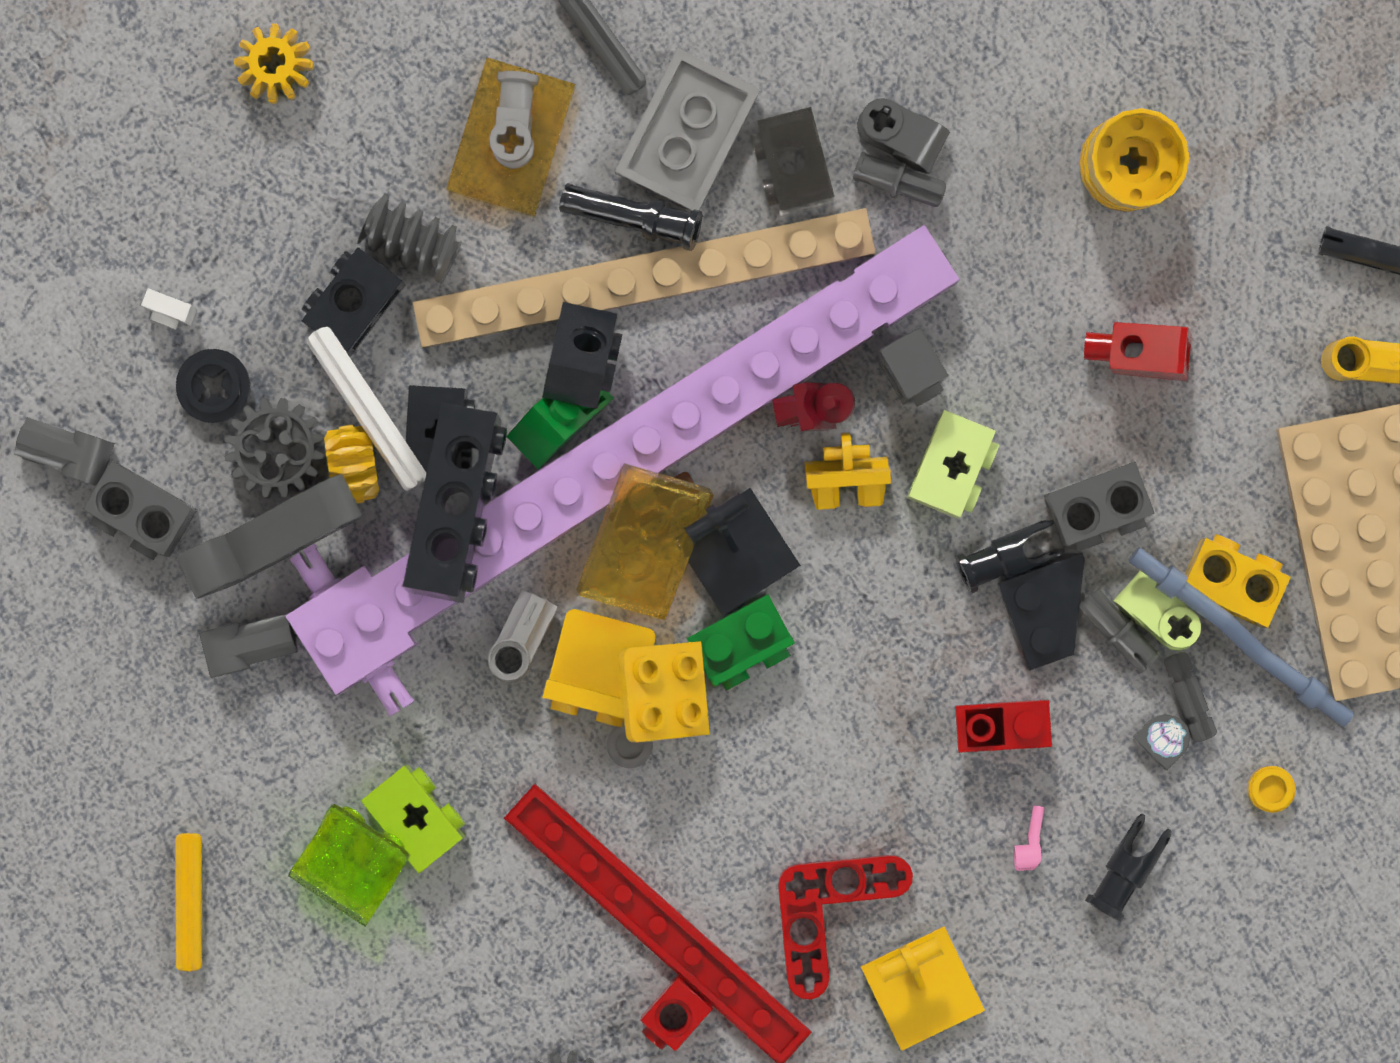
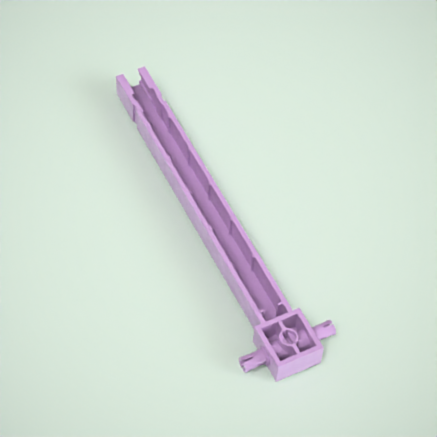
M923 225L855 268L852 275L842 282L837 280L484 505L482 518L488 520V526L483 546H475L472 564L478 565V574L473 593L773 402V399L780 398L793 389V385L805 382L872 338L873 333L883 327L888 329L955 286L960 279L926 226ZM455 539L441 541L436 548V558L441 561L453 559L458 554L459 542ZM313 544L303 550L312 564V568H310L302 553H297L289 559L312 592V595L309 596L311 600L285 617L335 695H341L361 681L363 683L369 682L388 712V716L391 717L401 711L392 696V692L403 708L415 701L392 668L395 664L394 660L419 645L412 632L459 602L408 593L402 585L409 554L376 575L373 574L370 567L363 566L341 580L340 577L335 579L318 552L317 546ZM466 592L465 598H467L473 593Z

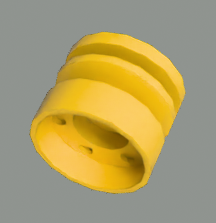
M1139 108L1123 111L1093 128L1082 144L1078 164L1082 183L1093 199L1108 209L1130 212L1154 206L1173 195L1186 178L1190 157L1186 138L1174 121L1161 112ZM1129 151L1131 159L1139 161V167L1132 169L1130 174L1128 166L1120 165V158L1128 155Z

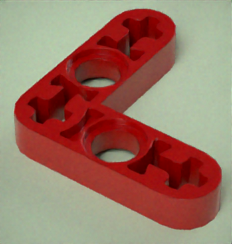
M880 855L797 863L788 866L782 871L778 881L786 974L789 988L796 996L808 1000L818 998L825 992L829 984L822 905L895 898L903 895L909 890L913 880L911 867L903 858L897 855ZM894 863L898 871H904L905 877L897 881V888L889 889L885 881L872 882L875 891L865 893L867 879L862 865L872 864L871 874L886 872V864ZM849 867L858 874L859 883L853 892L841 894L833 888L832 876L839 868ZM826 868L824 883L829 894L828 896L818 897L819 887L805 889V897L796 898L793 890H786V882L793 881V873L802 872L805 880L819 879L816 869ZM800 918L812 920L817 927L815 939L806 945L794 942L790 935L792 924ZM820 949V958L811 956L810 958L812 970L814 973H821V980L815 981L813 990L807 991L803 983H795V975H800L803 971L802 958L792 960L791 952L808 953Z

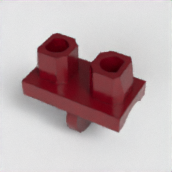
M805 382L793 385L794 395L773 399L777 426H800L801 431L837 429L836 423L846 421L855 409L853 392L841 383Z

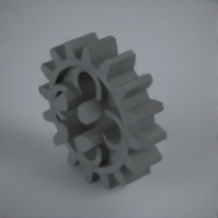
M263 398L261 399L260 411L256 412L253 408L246 405L243 408L247 419L244 422L232 419L230 422L238 432L236 436H225L224 441L234 446V452L224 457L225 461L237 462L239 465L231 474L234 479L243 478L244 476L249 478L245 489L249 492L255 490L260 484L262 485L263 497L270 498L274 488H278L281 496L287 498L290 496V485L294 484L297 488L304 491L307 487L303 477L306 474L313 477L319 476L320 473L312 464L314 460L326 459L325 454L316 450V445L324 442L325 435L312 433V429L319 421L315 417L304 421L302 419L305 412L304 406L298 404L291 412L288 411L287 399L280 398L277 408H272L269 400ZM284 417L287 421V428L279 435L280 443L288 447L303 444L306 448V455L302 460L295 461L287 454H277L275 463L279 467L278 476L268 480L263 474V469L271 462V454L261 449L249 453L245 449V441L250 436H257L263 442L273 443L276 435L272 430L271 424L275 418Z

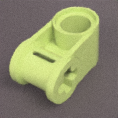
M1139 571L1113 600L1114 604L1129 618L1132 617L1137 625L1143 629L1145 628L1163 646L1176 651L1187 649L1197 641L1200 635L1201 623L1199 617L1176 596L1170 599L1155 588L1156 582ZM1170 618L1176 622L1182 618L1186 619L1189 622L1186 631L1190 637L1186 639L1183 636H1179L1175 640L1168 635L1172 627L1167 621Z

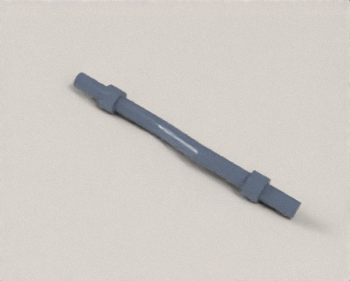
M1140 547L1133 552L1128 562L1156 582L1155 588L1170 599L1176 596L1218 627L1253 662L1296 692L1297 700L1310 709L1316 707L1342 727H1345L1351 721L1354 712L1341 702L1335 701L1334 697L1327 693V686L1313 676L1306 678L1268 650L1228 611L1186 581L1188 576L1173 565L1166 567Z

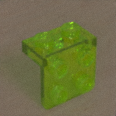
M331 804L316 834L291 868L288 877L366 927L396 883L410 854L405 850L404 844L397 837L387 832L380 833L365 823L363 816L356 810L347 806L340 807L336 804Z

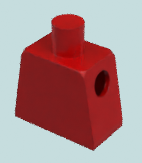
M1114 322L1112 334L1086 332L1084 360L1109 362L1110 371L1117 375L1188 382L1192 334L1188 327ZM1130 343L1143 344V351L1138 357L1125 356L1126 347Z

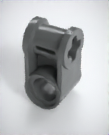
M885 98L869 102L859 115L857 122L858 133L865 142L888 153L899 162L907 163V167L924 174L930 173L950 134V131L940 123L921 114L914 113ZM881 112L887 115L885 123L889 127H884L881 132H877L873 129L875 121L870 117L875 118Z

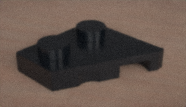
M1083 553L997 583L1029 671L1074 655L1085 561Z

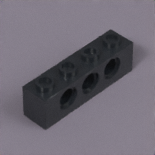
M441 403L402 585L408 593L464 603L465 593H473L478 565L472 564L475 546H483L488 526V520L482 518L485 500H493L497 485V473H493L491 470L495 454H503L507 437V428L501 427L502 421L495 412ZM464 448H474L479 452L477 463L468 469L456 467L455 458L458 452ZM456 493L468 495L469 505L463 513L451 515L446 512V501L451 495ZM445 539H455L459 542L458 554L449 561L438 560L436 558L438 544Z

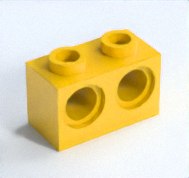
M1218 534L1214 535L1213 540L1207 538L1200 539L1184 573L1188 576L1186 581L1230 614L1260 628H1268L1291 576L1280 572L1283 564L1257 553L1255 560L1238 553L1240 544ZM1210 556L1219 557L1226 566L1224 578L1217 583L1209 581L1203 572V565ZM1254 575L1262 577L1268 585V593L1260 602L1251 600L1246 593V583Z

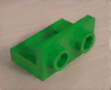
M769 594L687 638L688 642L701 641L704 672L713 687L722 684L725 691L749 679L750 677L746 670L763 661L766 669L790 657L791 655L787 647L795 644Z

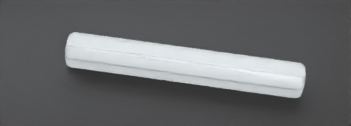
M329 327L316 330L307 338L308 346L403 489L406 491L415 489L425 481L426 471Z

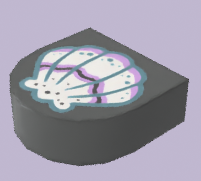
M1164 714L1149 720L1133 738L1167 771L1189 747L1190 733L1184 721L1176 716Z

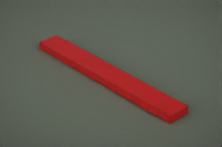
M536 783L504 817L510 825L776 1063H785L812 1033V1030Z

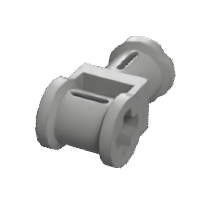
M520 71L498 72L497 81L501 83L500 104L497 107L496 124L489 138L490 147L501 165L511 169L521 168L531 160L534 153V142L531 138V106L533 87L538 85L539 76ZM515 134L523 146H516L513 154H507L504 145L501 143L509 142L510 135Z

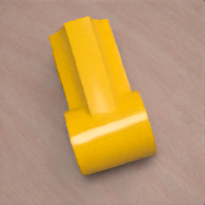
M1355 336L1335 340L1326 346L1322 352L1321 365L1325 374L1337 381L1358 380L1400 385V343L1369 341ZM1343 346L1351 349L1356 358L1355 366L1351 371L1344 370L1338 363V352Z

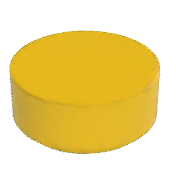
M1264 766L1257 769L1250 776L1247 784V794L1252 804L1258 809L1270 813L1286 809L1292 803L1296 793V786L1292 776L1285 769L1277 766Z

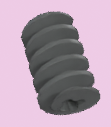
M385 193L370 210L361 229L357 244L368 236V249L375 252L385 243V257L389 260L395 258L402 251L401 265L406 268L419 259L418 273L423 276L436 267L435 281L441 284L448 275L461 247L462 240L460 242L455 241L457 226L452 225L444 234H440L439 218L435 217L427 226H423L422 210L418 209L410 218H406V203L401 201L391 211L388 209L389 195Z

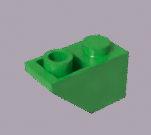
M601 391L597 409L542 398L531 407L508 433L507 438L539 470L580 433L614 397L609 392Z

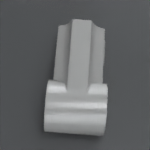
M521 590L487 658L488 666L497 679L510 684L517 683L527 676L531 663L558 610V606L537 595ZM506 649L517 650L521 653L523 659L519 670L511 674L502 673L497 668V658Z

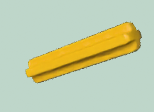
M181 833L175 838L176 968L180 971H197L202 967V837L198 833Z

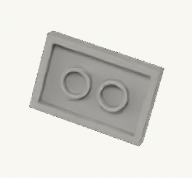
M677 48L615 170V174L690 212L694 209L700 210L760 93V89Z

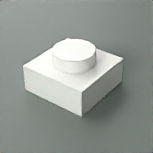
M149 288L141 304L147 310L153 311L150 320L175 330L179 322L191 326L197 308L191 304Z

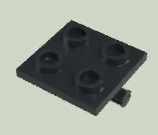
M751 488L741 494L737 493V495L716 508L712 504L705 509L706 515L691 525L684 527V531L673 537V540L722 616L801 566Z

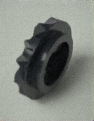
M206 349L193 354L183 363L176 378V394L181 406L193 418L206 423L228 421L243 410L251 393L249 373L242 362L233 354L220 349ZM227 370L223 376L224 380L221 386L226 390L225 393L229 395V398L226 399L223 396L219 397L213 394L209 398H205L201 403L200 401L204 397L203 394L206 391V386L197 375L201 373L205 377L209 376L214 379Z

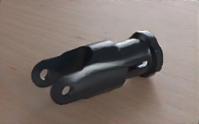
M1043 520L992 540L990 547L965 556L963 553L956 555L959 573L969 593L977 592L978 586L1002 576L1009 579L1064 554L1065 550L1060 548L1034 558H1026L1023 555L1024 542L1032 534L1052 526L1054 520Z
M1140 814L1134 820L1105 866L1108 872L1094 895L1088 894L1085 899L1087 903L1119 922L1124 918L1122 913L1124 907L1135 889L1143 887L1168 844L1172 833L1170 829H1166L1150 852L1141 857L1133 856L1132 844L1144 824V814Z

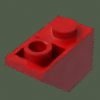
M1049 700L955 706L958 753L1052 747Z

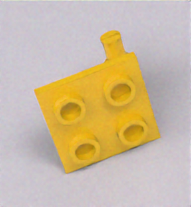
M945 926L860 966L901 1051L985 1011Z

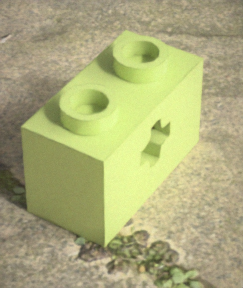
M943 410L906 498L957 519L961 517L964 510L972 513L982 487L975 485L981 467L987 470L990 469L999 448V444L992 442L996 431ZM958 454L963 456L961 465L967 468L966 474L959 473L952 479L947 477L949 468L943 465L944 459L951 460Z

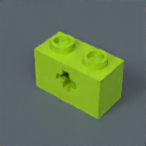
M407 764L364 797L361 802L415 870L421 873L465 837L460 830L465 825V822L450 803L442 807L431 794L437 787L420 766L413 771ZM410 803L415 808L421 806L427 808L428 813L424 816L427 826L424 828L419 823L412 826L407 823L406 818L410 815L407 806Z

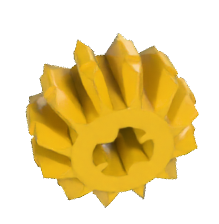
M271 24L269 37L265 38L259 27L254 28L252 32L258 42L252 45L247 40H241L239 43L240 48L248 53L249 56H239L234 59L236 67L248 69L238 77L239 83L242 86L254 83L251 87L250 95L255 99L261 97L267 89L268 101L271 104H277L279 90L282 89L289 100L295 99L296 95L291 85L294 82L304 88H307L309 85L308 79L299 74V71L314 69L312 60L301 58L311 50L307 42H300L294 45L297 41L298 33L293 28L288 30L282 39L281 29L278 24ZM273 54H278L282 62H285V65L277 66L276 73L271 74L263 64L264 62H271Z
M352 424L339 426V429L328 430L324 437L330 478L343 474L357 504L364 503V500L376 498L379 492L373 446L363 427L353 426Z

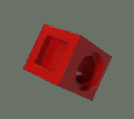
M677 975L641 1015L640 1021L646 1025L641 1032L659 1049L663 1050L668 1045L676 1051L713 1010V1006ZM669 1004L682 1006L687 1013L686 1022L678 1028L665 1026L660 1019V1012L665 1006Z

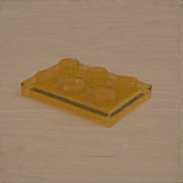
M486 57L447 184V192L536 218L576 85ZM520 71L539 76L538 85L533 87L531 106V138L534 142V153L531 160L521 168L511 169L501 165L490 147L489 138L496 124L497 107L500 104L501 83L497 81L498 72ZM515 134L510 135L509 142L501 143L504 145L507 154H513L516 146H523Z
M624 463L576 590L579 596L666 620L694 548V544L684 530V527L691 525L707 514L705 509L710 506L714 496L711 489Z

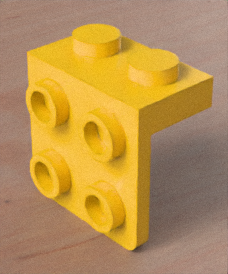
M577 609L569 610L564 619L551 673L546 681L542 698L552 700L550 706L552 710L577 716L579 707L597 712L595 721L622 728L624 711L619 653L624 648L654 646L656 639L654 631L650 628Z
M701 641L624 648L620 651L619 667L625 733L630 742L710 735Z

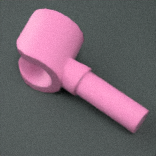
M1033 806L1028 832V845H1014V867L1017 871L1034 870L1041 862V847L1039 843L1044 807Z

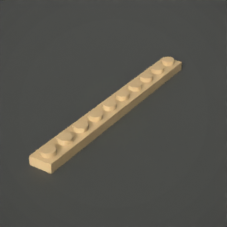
M863 208L696 243L692 251L684 250L683 246L424 299L413 302L421 346L424 349L559 321L563 302L607 311L875 255V248L867 210Z

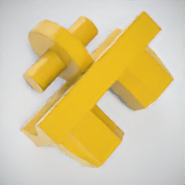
M850 432L840 434L841 446L823 447V461L804 462L807 489H811L816 509H835L840 507L839 487L857 486L859 506L872 507L883 505L886 484H891L888 457L870 458L869 444L851 445Z

